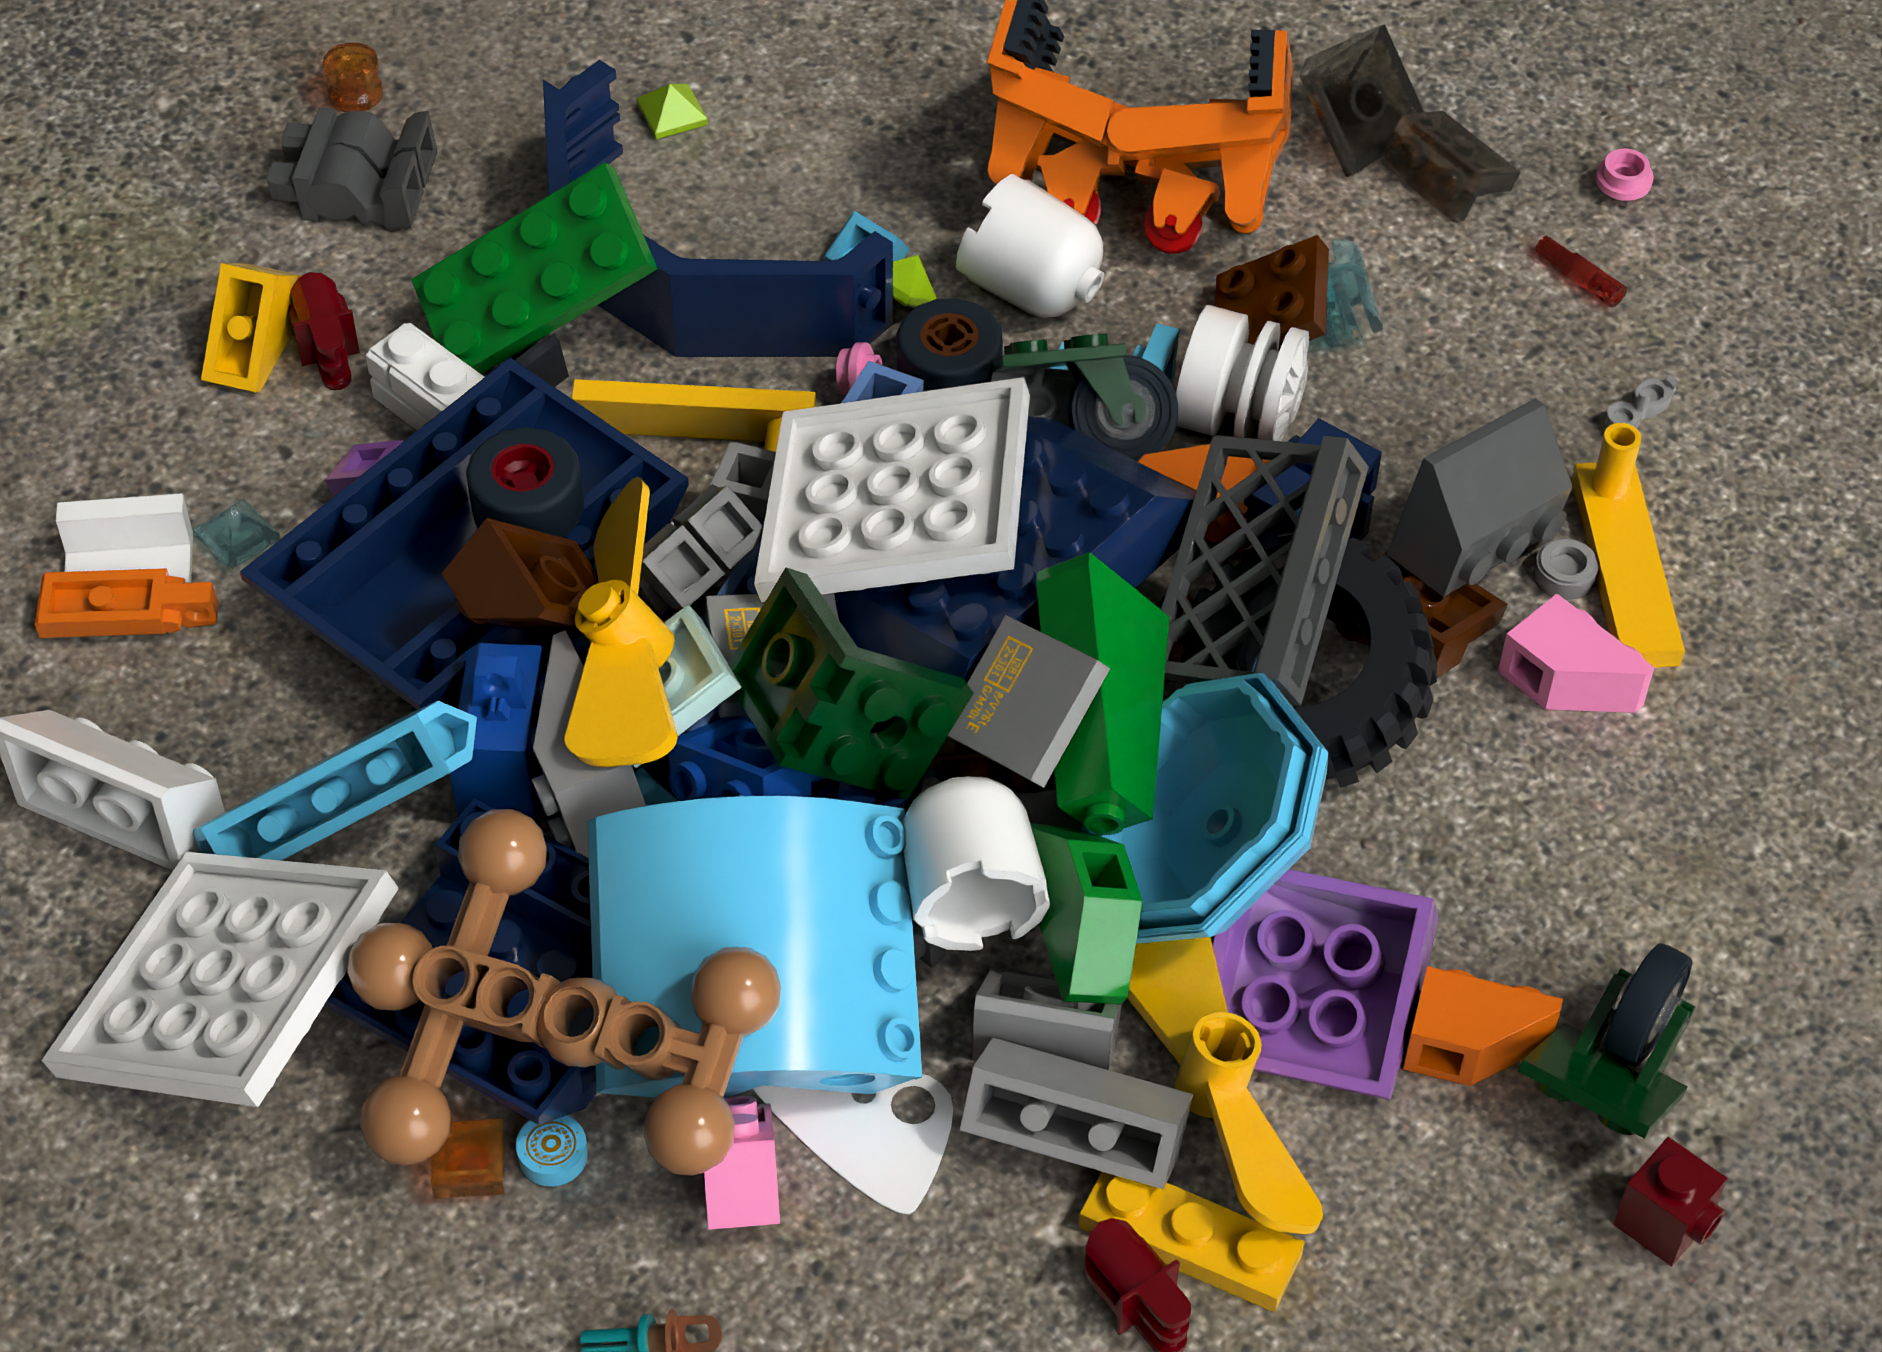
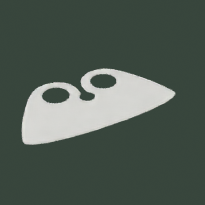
M922 1074V1078L913 1079L877 1092L875 1098L868 1103L855 1101L849 1092L764 1085L753 1088L765 1104L771 1103V1111L806 1146L854 1187L877 1203L895 1212L910 1215L917 1209L938 1170L951 1131L953 1117L952 1099L940 1082L928 1075ZM909 1086L924 1088L934 1098V1113L928 1120L922 1123L909 1124L902 1122L896 1118L891 1109V1101L897 1091Z

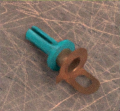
M671 1308L666 1317V1324H656L654 1316L648 1313L641 1315L638 1327L584 1330L580 1335V1343L583 1344L580 1349L581 1352H713L720 1345L722 1330L718 1320L711 1315L677 1316L675 1310ZM706 1324L709 1330L707 1342L688 1343L685 1336L687 1325Z

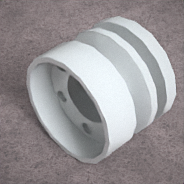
M1206 305L1193 330L1179 376L1176 391L1178 400V420L1176 426L1213 436L1217 434L1229 412L1235 414L1234 437L1251 438L1258 421H1260L1258 439L1282 441L1287 428L1296 417L1306 385L1309 331L1291 327L1278 351L1280 323L1267 321L1258 335L1255 344L1248 343V315Z

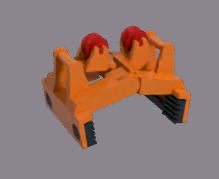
M1005 0L987 59V64L990 66L993 94L998 99L992 152L987 169L989 177L995 184H998L1010 174L1032 182L1034 174L1039 167L1043 173L1047 192L1087 217L1094 225H1097L1102 211L1098 197L1099 176H1125L1127 169L1136 174L1140 183L1150 186L1152 183L1157 184L1153 203L1150 204L1144 217V229L1148 239L1155 248L1164 253L1179 254L1188 251L1197 243L1202 234V219L1214 201H1218L1220 195L1217 183L1197 178L1190 169L1222 166L1225 188V212L1232 228L1241 234H1251L1259 229L1263 221L1264 203L1274 161H1277L1286 142L1290 141L1293 62L1287 31L1251 30L1252 43H1250V51L1252 56H1250L1249 61L1251 70L1249 69L1250 83H1248L1250 97H1248L1247 102L1240 99H1209V104L1129 108L1114 102L1112 99L1070 84L1071 78L1069 76L1053 72L1050 65L1056 66L1057 63L1053 53H1060L1061 48L1057 41L1063 42L1065 36L1059 27L1050 24L1045 15L1047 14L1048 6L1044 0ZM1053 137L1072 145L1054 155H1044Z

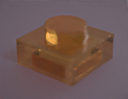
M503 1119L451 1122L449 1137L439 1152L431 1156V1188L434 1199L505 1194V1130Z

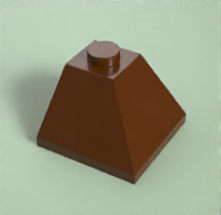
M486 518L442 573L456 596L455 604L464 616L475 623L485 624L487 622L514 629L562 632L566 630L567 633L582 634L575 624V615L580 598L591 586L599 583L597 572L575 540Z

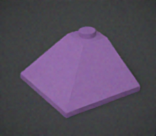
M1289 869L1225 932L1215 935L1213 950L1227 1010L1229 1013L1236 1014L1249 1021L1258 1031L1261 1038V1052L1253 1071L1391 1100L1418 1007L1439 920L1434 898Z

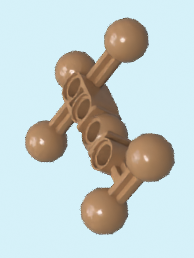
M490 809L471 820L460 837L458 859L463 874L470 883L447 946L432 948L425 935L408 924L381 923L362 933L349 952L347 973L353 989L364 1003L375 1009L392 1011L405 1010L419 1001L425 1003L400 1075L393 1076L375 1086L362 1105L360 1127L367 1144L374 1154L390 1164L412 1165L418 1164L439 1152L450 1135L452 1117L447 1099L441 1092L440 1087L462 1026L465 1025L520 1042H534L538 1046L546 1048L552 1058L567 1066L589 1067L604 1062L620 1071L627 1066L638 1075L650 1080H661L672 1076L675 1072L684 1074L682 1084L659 1094L645 1114L644 1138L648 1151L660 1167L679 1175L692 1176L702 1174L722 1163L734 1144L735 1128L731 1108L723 1096L743 1037L749 1036L767 1026L780 1007L781 984L777 969L765 955L747 947H724L704 958L692 976L691 998L695 1013L703 1023L700 1032L696 1033L682 1029L672 1018L648 1002H631L626 997L618 995L612 986L599 979L569 978L560 982L553 976L544 973L538 978L517 964L489 957L488 954L509 896H515L536 883L546 866L547 846L542 830L535 821L517 810ZM465 971V982L460 992L454 997L445 999V987L449 979L456 973ZM528 989L529 1001L525 1009L517 1016L508 1018V1004L512 997L518 992ZM593 1008L594 1018L590 1028L583 1034L572 1037L571 1025L575 1016L584 1009ZM658 1026L660 1034L655 1048L648 1054L636 1056L635 1045L639 1035L648 1028Z

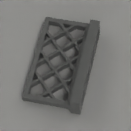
M1213 435L1161 609L1170 616L1164 680L1197 683L1264 673L1290 704L1301 706L1369 468L1348 438L1323 436L1321 445ZM1228 456L1252 458L1258 470L1227 491L1221 480ZM1262 459H1263V460H1271V461L1268 462L1267 464H1264V462L1262 461ZM1296 463L1313 464L1309 481L1286 497L1274 478ZM1268 483L1280 502L1248 523L1237 504ZM1301 507L1300 512H1299V516H1298V514L1296 513V510ZM1230 510L1241 528L1210 549L1204 540L1208 524ZM1289 515L1295 524L1292 540L1269 556L1257 537ZM1251 542L1262 561L1231 582L1219 563ZM1284 566L1283 571H1282V575H1281L1280 572H1279V569ZM1210 569H1213L1224 588L1195 608H1192L1186 598L1191 582ZM1272 575L1278 585L1274 601L1254 615H1251L1240 596ZM1233 601L1245 621L1213 642L1202 622ZM1266 627L1265 633L1263 634L1261 629ZM1195 628L1206 648L1184 663L1168 661L1173 642ZM1254 635L1261 646L1254 671L1230 669L1223 655ZM1216 662L1218 667H1210L1209 665Z

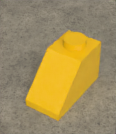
M220 264L201 380L247 391L261 392L293 333L289 315V306L292 303L290 292L297 279L303 275L252 264Z

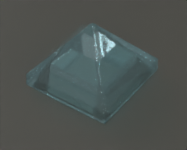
M244 498L193 529L194 535L229 570H232L281 539L279 532Z

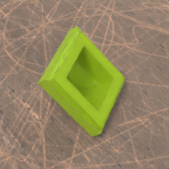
M688 83L668 84L636 98L637 106L656 140L708 125V119Z
M919 255L893 261V299L907 307L916 308L921 304L937 299Z

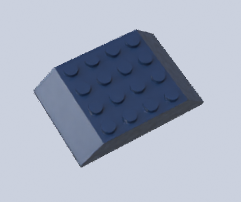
M508 358L240 571V575L244 582L418 710L436 701L458 709L464 676L463 660L467 650L478 643L539 645L542 646L544 653L551 647L553 635L559 633L514 629L487 622L485 624H478L464 616L455 604L456 596L442 573L478 529L473 520L466 478V469L472 453L486 439L505 430L523 427L547 430L565 439L578 456L583 486L584 508L579 523L564 538L577 542L596 572L594 541L605 513L628 482L635 477H640L650 490L645 544L666 524L670 523L689 486L688 477L512 358Z
M1028 416L1014 569L988 574L875 587L858 591L834 593L838 620L859 648L964 678L966 683H968L1005 615L1041 632L1036 587L1038 571L1091 552L1121 578L1136 588L1179 550L1196 491L1054 419ZM896 715L893 716L890 720L894 721Z

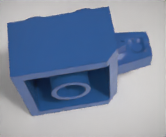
M478 643L465 652L463 660L464 676L458 709L476 716L477 723L472 760L450 773L457 818L475 798L494 809L517 810L531 817L538 824L541 802L531 779L543 774L533 750L547 673L545 672L542 646Z

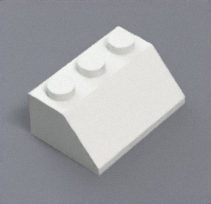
M52 710L0 717V756L19 806L173 871L186 852L199 853L193 830L225 812L216 778L196 764L187 763L182 765L158 755L154 749L143 742L136 740L126 742L103 732L96 724L87 719L75 718L73 720Z

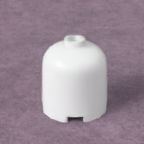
M1010 174L1001 180L982 202V205L990 209V211L983 220L978 232L969 227L966 229L957 252L956 269L966 275L972 283L1025 312L1040 318L1059 317L1073 309L1081 300L1085 303L1091 301L1100 289L1105 275L1104 272L1099 270L1103 258V241L1096 225L1087 217L1030 180H1023L1014 174Z
M955 777L927 788L913 800L902 820L906 841L903 852L913 917L922 927L924 939L928 943L947 950L975 951L983 948L982 937L997 935L1010 929L1012 939H1017L1024 936L1042 921L1050 907L1046 877L1027 811L1021 800L1011 789L1002 783L985 777Z

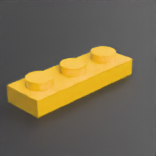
M1101 1172L1079 1216V1228L1091 1232L1100 1221L1110 1218L1124 1220L1144 1238L1166 1265L1177 1259L1180 1262V1272L1274 1313L1300 1261L1305 1243L1303 1240L1284 1232L1267 1228L1256 1220L1172 1184L1166 1183L1164 1189L1105 1172Z

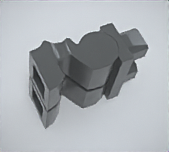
M318 108L313 124L287 123L282 135L283 153L286 161H298V163L272 162L267 174V182L273 200L298 202L303 220L319 221L321 216L331 220H345L355 215L362 225L371 222L379 223L390 232L399 228L411 229L424 193L423 188L426 187L437 155L429 111L417 112L407 118L399 140H395L391 132L372 112L349 111L337 116L335 109Z
M710 485L676 515L670 523L666 524L644 544L638 596L659 618L671 607L681 610L685 606L691 605L725 574L722 570L731 569L761 541L763 526L728 485L724 487Z

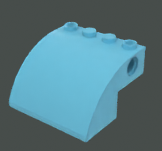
M736 796L660 803L609 813L587 821L593 978L612 986L618 995L626 997L631 1002H648L677 1022L682 1029L699 1033L703 1023L695 1013L691 990L692 976L703 959L724 947H747L765 955L777 969L781 984L780 1007L767 1026L749 1036L743 1037L723 1098L735 1096L761 1085L874 1094L907 1081L922 1078L911 898L903 852L906 845L905 828L902 824V820L905 817V809L829 798ZM658 1026L648 1028L639 1035L635 1045L636 1056L648 1054L655 1048L660 1034ZM602 1062L596 1065L597 1093L656 1098L659 1094L670 1088L682 1084L685 1075L675 1072L672 1076L661 1080H650L638 1075L627 1066L620 1071Z

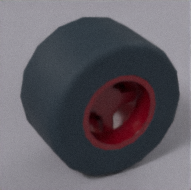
M523 427L505 430L486 439L472 453L466 469V478L473 520L478 528L486 518L564 538L579 523L584 508L581 470L577 453L565 439L547 430Z

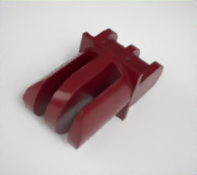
M308 272L297 279L290 292L292 303L289 306V315L298 345L301 364L303 367L317 363L324 386L330 390H342L349 386L352 381L348 356L360 353L352 309L349 310L343 295L338 293L336 284L332 279L322 273Z
M1115 1218L1100 1221L1090 1232L1087 1241L1083 1273L1091 1286L1117 1317L1116 1332L1120 1335L1134 1326L1155 1352H1183L1187 1344L1189 1319L1192 1310L1190 1301L1177 1286L1180 1262L1176 1259L1166 1265L1128 1222Z

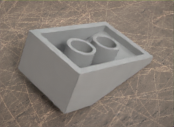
M566 630L553 635L533 750L543 774L531 780L546 815L549 816L558 812L559 817L548 821L555 841L588 857L587 821L597 816L644 807L646 805L632 765L614 767L591 766L580 761L565 745L564 736L584 667Z

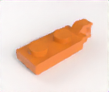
M167 568L45 572V574H42L34 626L39 638L173 633L180 631L181 625L191 628L217 624L219 600L217 599L212 582L185 583V578L169 576Z

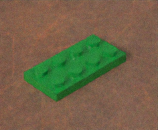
M604 162L415 276L411 281L435 341L482 374L656 271L658 268L616 169Z

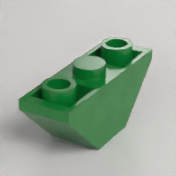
M1030 823L1046 877L1050 907L1039 923L1062 1000L1063 1002L1121 1005L1128 997L1143 903L1125 846L1122 843L1075 827Z

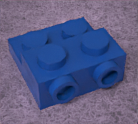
M749 716L723 717L678 736L676 745L669 752L670 789H672L680 801L736 796L811 797V782L826 779L779 766Z

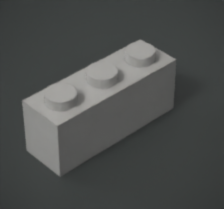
M992 1038L973 1066L960 1131L1164 1189L1179 1158L1194 1094Z

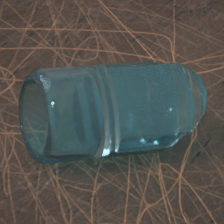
M1345 239L1332 240L1334 262H1329L1326 335L1324 337L1326 344L1331 348L1341 346L1332 310H1340L1345 328L1352 342L1363 338L1355 305L1361 301L1373 333L1376 334L1383 330L1362 251L1357 244Z

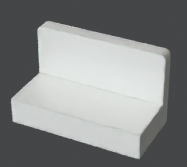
M183 493L57 503L56 524L66 553L64 572L167 568L169 576L185 578V583H191L193 531Z

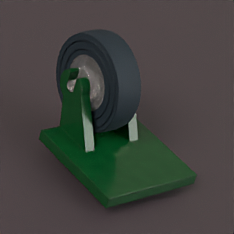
M1108 333L1071 337L1070 340H1064V349L1048 351L1047 339L1013 342L1008 346H1004V355L990 361L991 373L1066 366L1076 379L1068 401L1070 428L1137 462L1144 454L1160 452L1169 442L1176 428L1178 400L1169 378L1160 368L1148 360L1126 355L1125 343L1109 345Z
M1658 943L1644 958L1635 974L1620 968L1618 974L1615 973L1583 1032L1564 1022L1522 1060L1517 1072L1533 1079L1537 1089L1545 1095L1559 1101H1574L1597 1113L1598 1120L1607 1128L1624 1135L1636 1134L1645 1139L1683 1099L1688 1086L1663 1073L1696 1006L1681 998L1691 973L1692 959L1669 945ZM1607 1028H1608V1031H1607V1034H1606V1038H1605V1043H1604V1049H1605V1050H1603V1049L1599 1048V1045H1600V1043H1601V1041H1602V1039H1603V1037H1604V1034H1605V1032H1606V1030H1607ZM1652 1051L1643 1069L1637 1068L1636 1066H1639Z

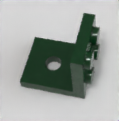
M785 567L728 664L741 685V688L734 694L779 766L904 799H909L974 694L964 678L857 647L808 574ZM896 715L894 722L887 729L879 733H870L872 727L877 722L887 721Z

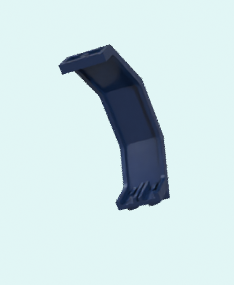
M601 60L595 62L579 75L572 77L560 89L543 79L548 195H551L604 162L609 165L623 154V145L614 140L613 126L620 121V114L617 113L619 111V104L611 99L609 86L616 79V70ZM874 231L845 256L831 261L689 259L671 253L644 235L658 269L598 304L599 307L675 357H838L842 349L852 348L855 343L867 342L871 344L893 325V242Z

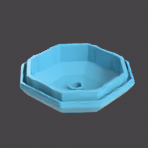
M1264 673L1186 684L1182 689H1177L1162 703L1153 820L1124 828L1117 834L1102 835V837L1124 844L1143 900L1136 944L1205 938L1225 932L1311 848L1327 775L1328 751L1276 685ZM1082 824L1081 830L1093 833Z

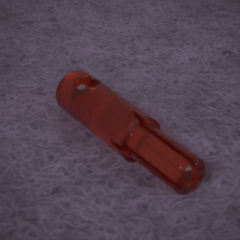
M1549 236L1542 237L1537 243L1536 252L1556 265L1563 271V275L1609 307H1616L1625 297L1627 286L1579 253H1572Z

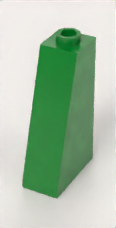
M1091 552L1038 571L1036 587L1041 633L1100 661L1110 668L1054 769L1058 807L1083 824L1089 831L1102 836L1117 834L1124 828L1153 820L1170 616Z

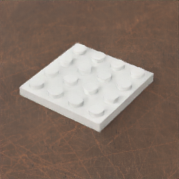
M1024 377L783 412L754 581L761 602L767 600L785 567L808 574L821 595L1013 570L1030 400Z
M186 852L41 1061L56 1078L259 1107L298 1044L309 1031L311 1024L336 985L345 975L351 948L362 933L377 925L381 915L399 888L386 870Z

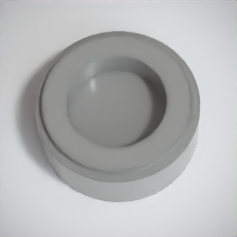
M1567 538L1549 541L1540 548L1534 567L1535 582L1543 592L1552 597L1555 594H1559L1565 600L1581 598L1587 595L1594 587L1599 568L1598 558L1589 546L1580 541Z

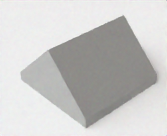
M992 966L975 998L972 1060H978L991 1039L997 1038L1110 1070L1123 1003L1118 1005L1063 1002L1055 977Z

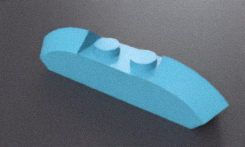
M440 701L422 707L274 784L193 830L199 853L283 860L471 761L477 717Z

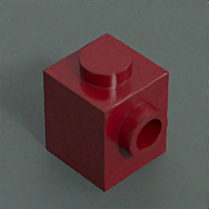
M1668 1136L1627 1183L1613 1225L1672 1267L1693 1241L1703 1245L1722 1221L1726 1210L1720 1207L1718 1202L1728 1178Z

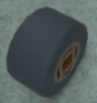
M958 298L936 299L917 306L903 318L897 331V371L924 380L923 392L991 382L993 373H991L990 361L1003 355L1002 329L992 313L976 303Z

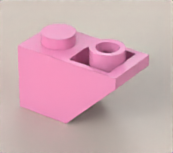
M1555 594L1506 633L1498 669L1500 675L1545 710L1636 713L1644 706L1654 667L1636 649L1624 645L1599 626L1586 611L1574 607L1559 594Z
M751 1096L725 1097L724 1100L731 1108L735 1123L734 1144L722 1163L704 1172L708 1230L780 1224L771 1103L757 1104V1099Z

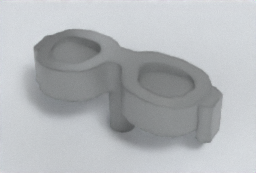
M1667 375L1664 380L1658 378L1644 380L1636 387L1632 404L1625 401H1617L1608 407L1604 419L1605 426L1608 427L1614 423H1627L1637 429L1641 420L1658 415L1670 405L1678 380L1672 375Z

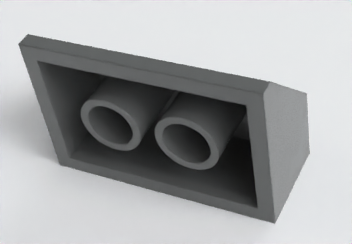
M1535 398L1423 458L1387 555L1442 597L1467 583L1469 585L1478 583L1489 570L1503 562L1507 564L1514 562L1525 549L1539 541L1544 543L1550 541L1562 528L1567 516L1563 508L1571 492L1572 484L1545 405Z

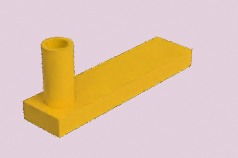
M574 379L572 393L574 401L623 434L765 442V450L773 452L777 450L783 412L816 407V393L810 391Z
M1614 423L1608 426L1604 432L1598 461L1594 463H1576L1571 478L1587 545L1594 551L1599 562L1596 581L1609 633L1624 645L1636 649L1654 668L1681 666L1685 649L1635 464L1641 443V434L1630 424Z

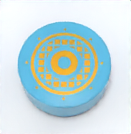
M566 1115L542 1125L529 1120L521 1128L516 1139L519 1167L530 1181L538 1185L548 1187L564 1185L574 1180L586 1166L588 1159L586 1135L582 1126L570 1116Z

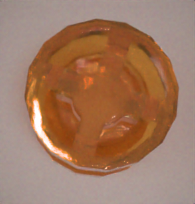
M344 43L333 47L323 57L322 66L328 81L327 94L332 106L343 112L367 111L380 102L383 96V86L378 75L379 61L375 50L361 43Z

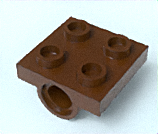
M1315 235L1218 274L1216 276L1214 306L1248 315V343L1255 344L1258 335L1267 321L1280 323L1278 351L1291 327L1309 331V341L1326 335L1329 248L1318 235Z

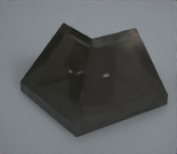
M1385 24L1306 58L1300 73V79L1346 177L1358 173L1430 125Z

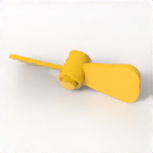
M635 477L628 482L611 504L600 523L594 541V556L599 583L585 591L580 598L575 615L576 627L591 644L568 721L564 742L566 747L580 761L596 767L644 764L658 760L674 748L678 739L659 668L666 662L673 650L674 634L638 596L650 496L649 487L640 477Z
M1211 938L1136 944L1127 999L1179 1063L1180 1068L1175 1079V1089L1194 1094L1190 1111L1199 1116L1214 1119L1241 1205L1256 1221L1272 1230L1296 1234L1314 1233L1323 1218L1322 1205L1247 1089L1261 1052V1038L1258 1031L1249 1021L1228 1012Z

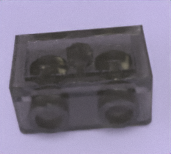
M1443 110L1402 114L1380 159L1383 166L1453 222H1461L1466 219L1477 196L1511 191L1521 173Z

